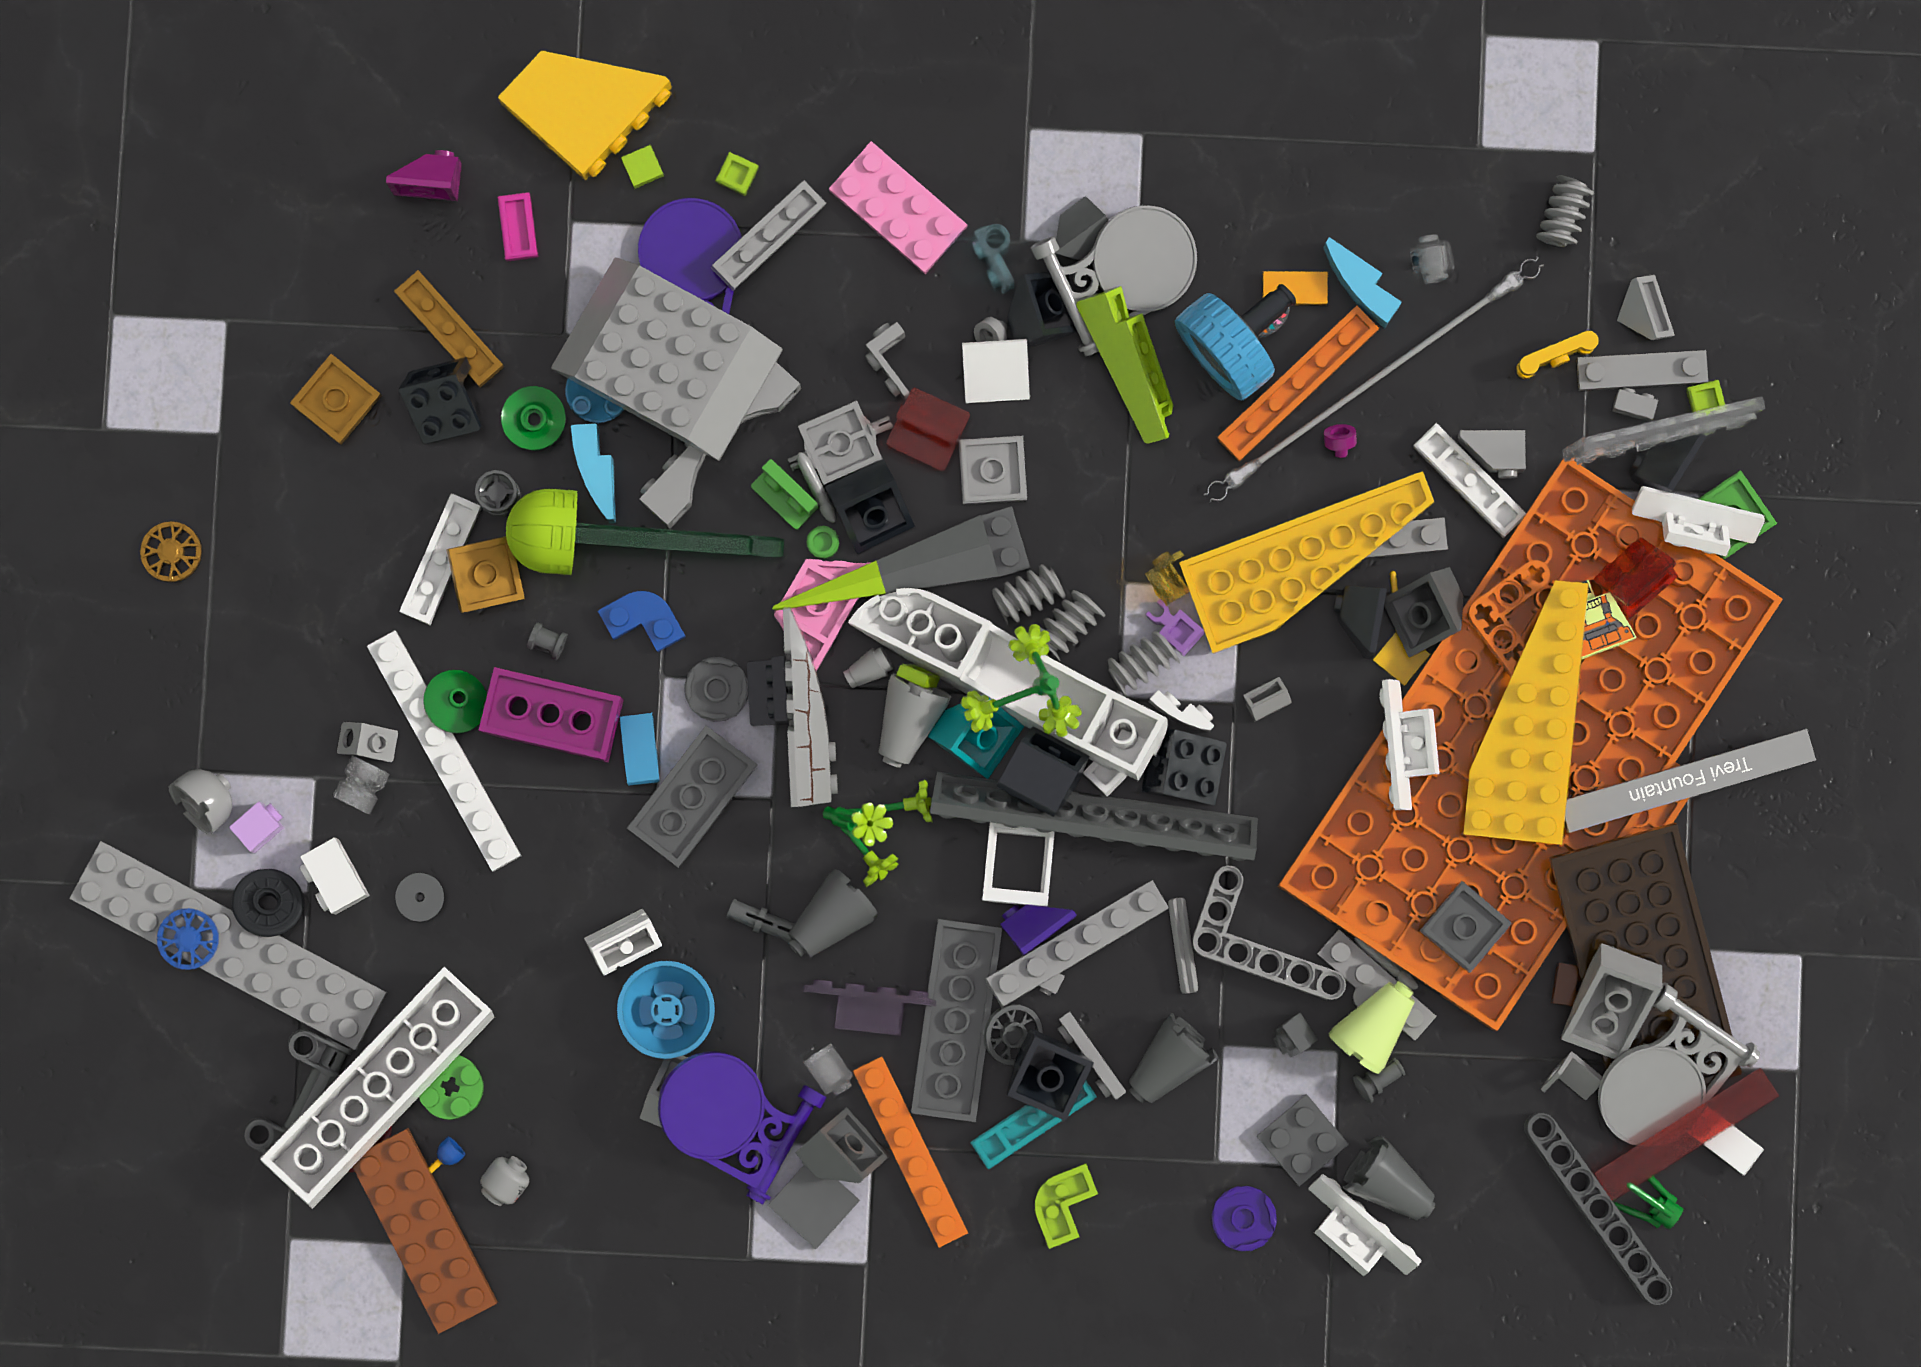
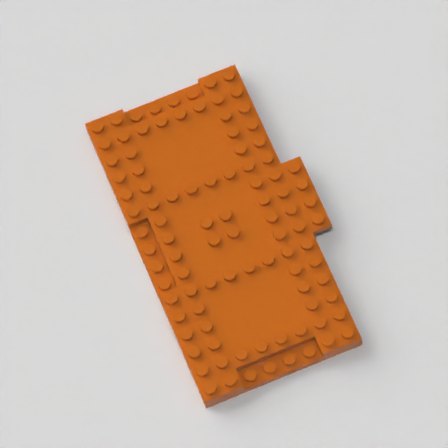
M1566 455L1463 607L1461 631L1440 642L1402 699L1403 712L1422 709L1434 710L1440 774L1410 777L1412 810H1395L1389 798V787L1392 785L1391 772L1388 771L1386 766V755L1389 753L1388 740L1384 737L1382 729L1278 885L1279 888L1374 949L1494 1032L1499 1030L1567 927L1549 857L1671 824L1675 821L1689 798L1571 833L1566 832L1564 825L1563 845L1464 835L1470 768L1511 679V676L1470 624L1467 613L1469 607L1478 598L1531 560H1539L1544 562L1550 570L1549 582L1505 615L1525 644L1528 642L1555 580L1579 583L1589 580L1595 597L1610 592L1634 631L1636 639L1581 660L1567 799L1681 766L1676 760L1783 600L1716 554H1707L1698 549L1685 546L1678 547L1664 542L1662 522L1633 515L1632 507L1635 502L1633 499ZM1530 567L1528 568L1530 574L1522 581H1520L1519 576L1514 578L1522 585L1525 594L1530 592L1525 588L1533 580H1536L1538 583L1542 582L1540 580V576L1543 573L1541 569L1533 570ZM1510 585L1502 587L1500 590L1501 600L1508 604L1514 603L1518 598L1517 590ZM1480 606L1476 607L1478 613L1475 615V618L1478 621L1484 619L1489 625L1488 628L1484 629L1487 635L1494 627L1502 624L1499 619L1494 623L1490 621L1488 614L1491 610L1488 607L1484 609ZM1498 631L1493 637L1494 644L1498 648L1506 649L1511 645V636L1506 631ZM1517 645L1510 653L1503 656L1507 661L1513 656L1518 664L1519 658L1515 653L1521 651V649ZM1461 881L1512 922L1510 927L1471 973L1464 970L1419 932Z

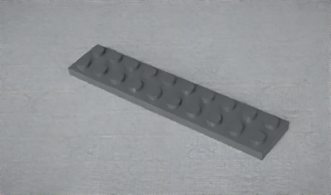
M937 771L930 813L938 814L943 818L958 817L970 819L976 823H1000L1010 828H1034L1044 833L1055 831L1067 833L1073 837H1096L1106 842H1131L1140 847L1151 845L1164 847L1170 851H1193L1203 856H1227L1237 861L1255 860L1258 818L1076 791L1071 793L1053 817L998 788L999 780Z

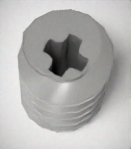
M1558 175L1557 180L1561 184L1553 186V192L1557 196L1549 198V204L1553 208H1548L1544 212V215L1549 220H1544L1540 224V227L1545 232L1538 233L1536 237L1544 243L1557 247H1566L1567 244H1577L1578 241L1570 234L1571 232H1581L1582 228L1575 224V220L1586 219V216L1579 212V208L1590 207V204L1583 200V196H1593L1594 192L1579 180Z
M1043 564L1039 565V576L1031 570L1027 571V582L1020 576L1015 577L1016 588L1009 582H1005L1004 594L997 588L992 589L995 603L1007 625V617L1009 616L1016 622L1020 621V610L1028 617L1031 616L1030 605L1032 604L1039 611L1043 610L1042 599L1053 605L1054 593H1057L1062 599L1066 598L1064 590L1051 566V570H1048Z
M1075 590L1071 592L1074 603L1066 599L1062 601L1065 612L1056 608L1052 611L1056 621L1047 617L1043 620L1050 634V641L1046 643L1049 645V653L1058 661H1060L1056 652L1058 649L1065 653L1069 652L1066 644L1067 640L1077 644L1079 641L1075 635L1076 632L1084 635L1088 634L1084 625L1086 622L1093 626L1097 625L1093 616L1095 613L1105 617L1104 612L1087 595Z
M1156 630L1151 633L1153 643L1143 637L1140 640L1142 649L1132 644L1130 645L1131 656L1121 651L1118 653L1120 663L1113 658L1107 660L1108 671L1124 697L1127 696L1126 685L1130 686L1133 690L1138 689L1137 678L1144 683L1149 682L1147 677L1148 671L1158 677V665H1162L1167 670L1171 669L1169 658H1173L1176 662L1180 663L1170 643Z

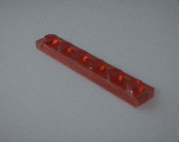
M1759 1068L1599 1169L1594 1174L1610 1199L1614 1202L1631 1191L1626 1186L1628 1182L1636 1186L1641 1185L1780 1096L1763 1070Z

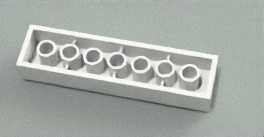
M443 967L260 1160L313 1209L494 1018L492 1010Z

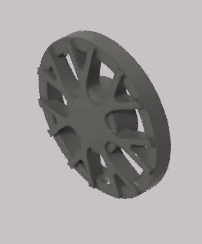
M1009 1004L997 1009L988 1019L984 1030V1043L989 1054L1003 1064L1014 1065L1016 1059H1011L1010 1049L1017 1048L1019 1053L1028 1034L1024 1025L1034 1021L1036 1028L1034 1030L1043 1033L1041 1021L1036 1013L1020 1004ZM1016 1010L1024 1011L1019 1023L1014 1021ZM1005 1013L1008 1022L1002 1026L998 1018ZM992 1028L1000 1029V1037L991 1038ZM1002 1042L1005 1048L998 1055L994 1049Z

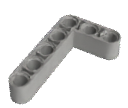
M1224 866L1216 871L1192 937V948L1197 955L1324 1000L1337 999L1343 995L1346 982L1339 972L1226 933L1243 885V876L1239 869L1234 866ZM1230 872L1234 874L1237 880L1234 889L1225 890L1220 886L1219 877L1222 873ZM1212 903H1221L1225 907L1226 916L1223 920L1216 921L1209 916L1208 909ZM1208 933L1215 938L1216 944L1212 951L1206 952L1199 948L1198 938L1201 934ZM1233 944H1240L1246 949V958L1242 962H1234L1229 957V949ZM1271 955L1276 959L1277 968L1274 972L1266 973L1262 971L1259 964L1262 956ZM1296 965L1303 966L1308 972V978L1303 984H1297L1291 979V970ZM1326 976H1332L1338 981V990L1333 995L1327 994L1322 990L1321 984Z

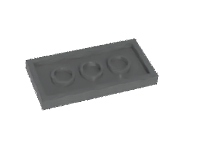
M705 726L627 829L680 868L758 764L708 726Z

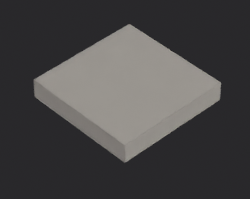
M1023 436L959 440L963 505L1027 501Z

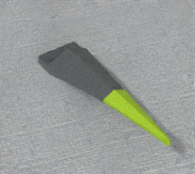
M1011 506L965 521L774 605L772 609L777 611L783 610L784 607L797 608L896 592V589L900 588L924 589L999 579L1030 570V565Z

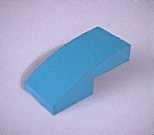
M652 713L621 716L620 724L627 785L660 782Z

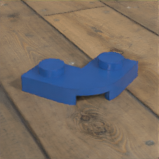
M636 591L629 593L598 610L614 640L640 625H643L657 652L686 637L668 604L661 597L651 592Z

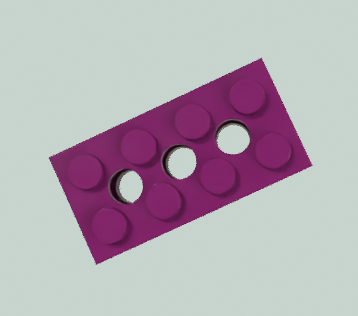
M494 667L479 731L483 734L609 763L624 700L620 696ZM518 700H526L528 704L527 711L520 716L514 715L512 712L513 704ZM550 707L558 708L559 718L553 723H546L544 721L545 711ZM583 714L589 715L591 717L590 726L583 731L577 730L575 727L576 719Z

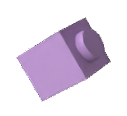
M258 801L229 828L250 852L256 853L284 829V826L279 822L283 817L271 803L265 806L264 803Z

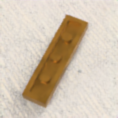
M419 270L394 291L455 360L467 357L471 366L468 375L480 388L504 367L499 359Z

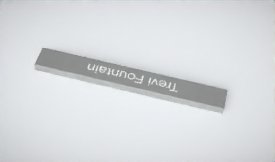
M1803 729L1567 799L1565 815L1566 832L1571 833L1815 761L1816 758L1808 731Z

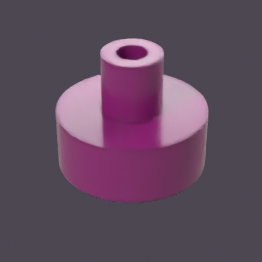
M1338 424L1326 428L1324 431L1325 447L1335 451L1336 457H1346L1348 450L1357 444L1356 429L1346 424Z

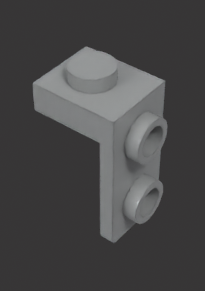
M898 322L892 326L886 323L873 333L875 338L866 344V349L869 353L865 357L875 371L881 368L888 379L884 383L895 397L900 394L906 400L910 397L909 391L882 356L884 352L905 338V332Z

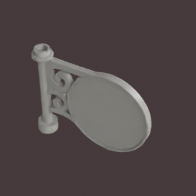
M1149 205L1133 206L1111 217L1100 230L1091 251L1083 259L1072 265L1064 267L1060 265L1055 255V252L1060 248L1054 236L1041 240L1031 246L1036 260L1043 258L1083 342L1078 349L1080 352H1084L1085 356L1092 355L1099 350L1076 306L1078 301L1096 295L1095 292L1098 290V285L1103 292L1121 286L1127 309L1133 310L1128 313L1129 317L1141 313L1144 316L1151 311L1163 309L1176 302L1189 288L1197 266L1195 241L1186 224L1172 212ZM1092 262L1093 270L1085 268ZM1074 273L1073 281L1076 286L1080 287L1086 285V281L1081 280V277L1088 275L1091 279L1090 287L1082 292H1073L1065 275Z
M1662 983V990L1653 1006L1661 1012L1670 1009L1677 1014L1673 1026L1660 1039L1650 1044L1631 1048L1617 1057L1605 1071L1598 1090L1599 1110L1606 1125L1621 1140L1636 1146H1661L1685 1135L1699 1119L1704 1107L1737 1066L1752 1067L1760 1057V1051L1757 1050L1756 1044L1750 1042L1744 1045L1678 1000L1677 990L1667 983ZM1686 1021L1699 1029L1696 1041L1689 1046L1681 1044L1684 1037H1686V1041L1689 1043L1694 1040L1692 1031L1684 1028ZM1711 1052H1721L1725 1055V1064L1706 1088L1701 1072L1706 1074L1716 1073L1722 1065L1721 1059L1717 1054ZM1695 1054L1694 1060L1689 1055ZM1708 1054L1709 1058L1713 1061L1710 1065L1704 1064V1057Z

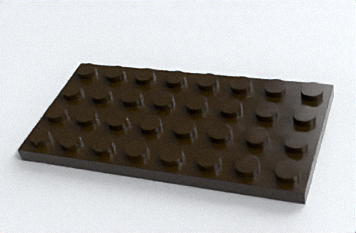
M1674 822L1549 857L1581 982H1583L1587 969L1601 943L1662 965V983H1667L1677 990V999L1732 1036L1677 823ZM1652 1006L1629 1050L1660 1039L1673 1026L1677 1014L1670 1009L1661 1012ZM1686 1021L1684 1028L1692 1031L1694 1040L1689 1043L1686 1041V1037H1684L1681 1041L1683 1046H1689L1694 1043L1699 1035V1029ZM1711 1052L1719 1056L1722 1065L1714 1074L1701 1072L1705 1085L1712 1082L1725 1064V1055L1723 1053ZM1601 1054L1606 1071L1615 1059ZM1695 1054L1689 1055L1694 1060ZM1709 1054L1704 1057V1064H1712L1713 1061L1709 1058ZM1740 1065L1737 1066L1728 1078L1742 1074Z

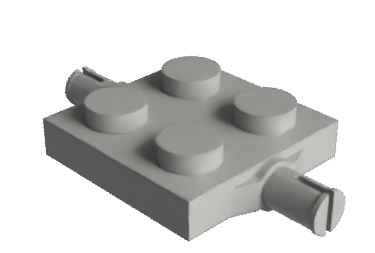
M855 401L801 424L798 428L804 440L805 452L803 453L809 458L814 469L818 472L823 486H826L882 460L876 445V435L893 428V425L888 415L870 423L863 415L858 402ZM797 455L787 458L792 471L799 468Z

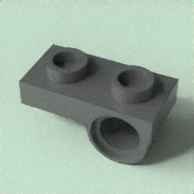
M1301 1012L1273 1030L1276 1035L1273 1038L1275 1045L1283 1055L1288 1053L1290 1057L1302 1053L1319 1040Z

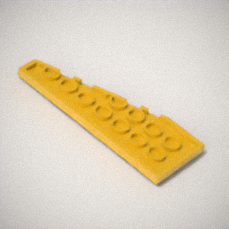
M1423 471L1179 562L1212 653L1220 652L1278 629L1431 506L1434 500Z
M1555 580L1470 768L1464 835L1563 845L1588 583Z

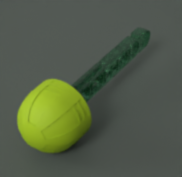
M540 489L522 497L514 505L506 523V539L512 554L525 567L541 573L571 575L575 543L764 557L784 556L785 540L777 537L576 523L577 491Z

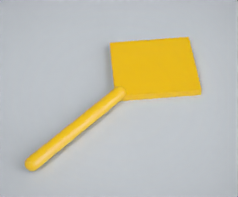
M1395 571L1390 572L1392 593L1398 591ZM1395 632L1373 661L1405 686L1430 654L1424 650L1412 657H1408L1397 632Z

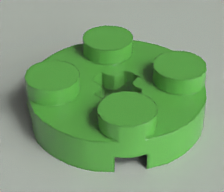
M458 1055L419 1096L420 1102L431 1114L442 1119L454 1120L466 1116L478 1106L483 1095L484 1083L480 1071L472 1061ZM450 1077L456 1079L455 1084L460 1086L458 1092H452L451 1096H446V1090L441 1088L443 1081L448 1082Z

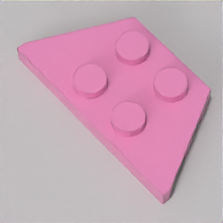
M806 559L782 601L869 564V562L850 563L847 561L832 562ZM859 598L791 608L806 640L816 672ZM777 610L774 613V617L784 630L783 610Z

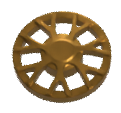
M164 522L154 526L147 532L141 544L140 555L145 569L153 577L165 582H177L189 577L197 569L201 560L202 548L199 538L188 526L179 522ZM171 527L172 538L164 540L161 530ZM184 530L190 536L181 544L176 538ZM152 537L161 542L158 549L147 546ZM193 539L194 543L189 544V542ZM196 547L195 557L184 556V548ZM158 554L160 560L150 566L147 557ZM184 560L190 568L181 574L176 564ZM189 560H194L192 565L188 562ZM163 563L171 565L169 576L160 575ZM158 567L157 572L153 568ZM174 571L177 572V576H173Z

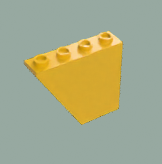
M541 51L498 96V99L503 107L578 175L586 180L590 175L595 177L606 165L604 160L611 152L616 154L625 146L628 141L625 137L633 129L639 130L649 119L648 113L655 105L660 107L668 100L671 95L669 90L672 86L670 80L665 76Z

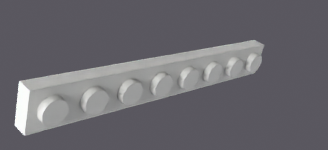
M393 631L368 645L367 648L491 870L494 872L521 857L518 848L455 735L439 729L428 718L423 704L427 685L397 631Z

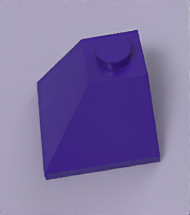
M1016 904L1002 915L1005 921L1000 926L1020 953L1025 956L1076 918L1077 915L1073 910L1034 905H1025L1023 908H1020Z

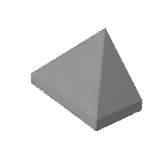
M1655 275L1632 279L1617 321L1650 340L1674 336L1675 334Z

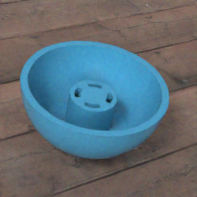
M674 961L654 962L637 970L624 984L617 1004L618 1022L630 1044L648 1056L662 1059L680 1057L696 1049L707 1037L712 1027L715 1013L713 995L703 977L691 967Z

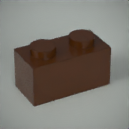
M1556 963L1551 997L1552 1004L1574 1005L1579 992L1576 991L1577 982L1580 983L1581 980L1577 965Z

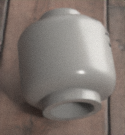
M511 1156L510 1159L497 1157L481 1177L480 1181L483 1187L481 1191L483 1195L498 1206L515 1203L529 1184V1177L525 1172L527 1166L514 1156Z

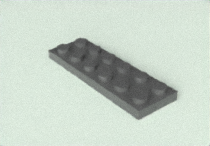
M938 919L911 1109L912 1114L976 1122L986 1051L984 1030L991 1015L993 993L985 979L997 971L1002 928Z

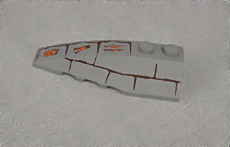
M784 607L783 627L784 651L786 654L785 679L786 687L788 688L786 705L789 719L788 754L791 807L828 803L832 800V794H838L837 774L831 775L830 762L836 761V743L829 742L824 700L806 640L791 607Z

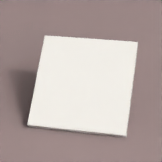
M1027 339L962 343L966 403L1030 399Z

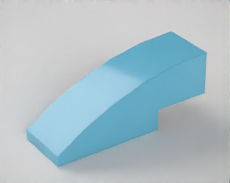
M1329 237L1323 249L1339 282L1353 301L1369 317L1385 328L1402 302L1376 285L1383 273Z
M597 424L571 425L573 448L584 483L609 523H616L614 463L611 455H600L599 427Z

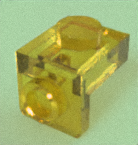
M1181 550L1173 555H1170L1168 551L1152 561L1155 567L1145 573V576L1154 588L1155 594L1166 606L1181 599L1190 592L1173 566L1174 563L1184 557Z

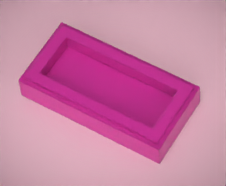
M530 193L498 196L505 260L513 261L538 257Z

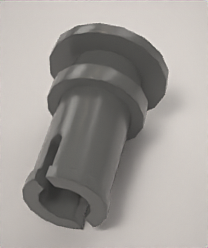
M1394 1057L1386 1063L1384 1069L1379 1074L1367 1071L1362 1079L1358 1075L1353 1076V1081L1358 1093L1366 1102L1371 1104L1374 1102L1373 1094L1380 1095L1383 1093L1382 1089L1405 1076L1406 1073L1400 1062Z

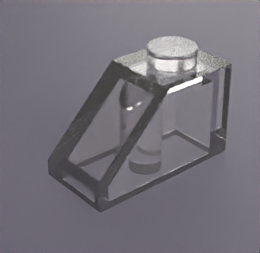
M830 1043L804 1061V1064L826 1095L833 1092L835 1096H838L852 1086L849 1080L854 1075L833 1044Z

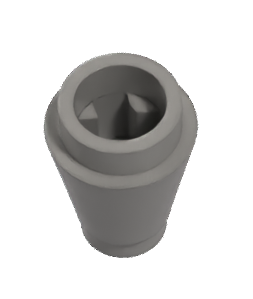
M879 647L876 650L871 648L843 673L850 686L855 688L856 686L889 676L888 672L893 670L894 667L883 647Z

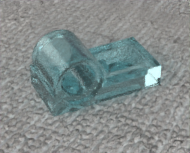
M991 224L974 231L975 241L971 245L979 260L985 258L990 268L986 271V274L993 287L999 286L1003 293L1015 288V281L1002 259V256L1008 252L1010 246L1008 230L1002 225ZM998 234L1003 237L1005 242L999 248H991L986 243L987 238L990 235Z

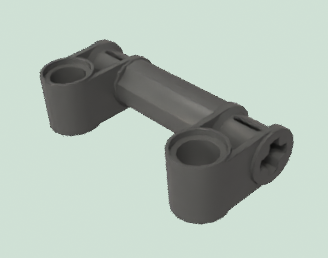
M299 1029L293 1032L288 1040L290 1053L296 1059L312 1066V1069L284 1126H280L265 1118H253L248 1121L244 1129L247 1144L266 1154L340 1076L338 1072L346 1056L351 1055L352 1049L306 1029ZM300 1036H307L312 1040V1047L306 1053H298L294 1049V1041ZM336 1052V1055H335V1057H334V1059H333L331 1065H329V1063H330V1061H331V1059H332L334 1053ZM256 1125H263L268 1129L269 1133L265 1140L257 1142L251 1139L249 1135L250 1130Z

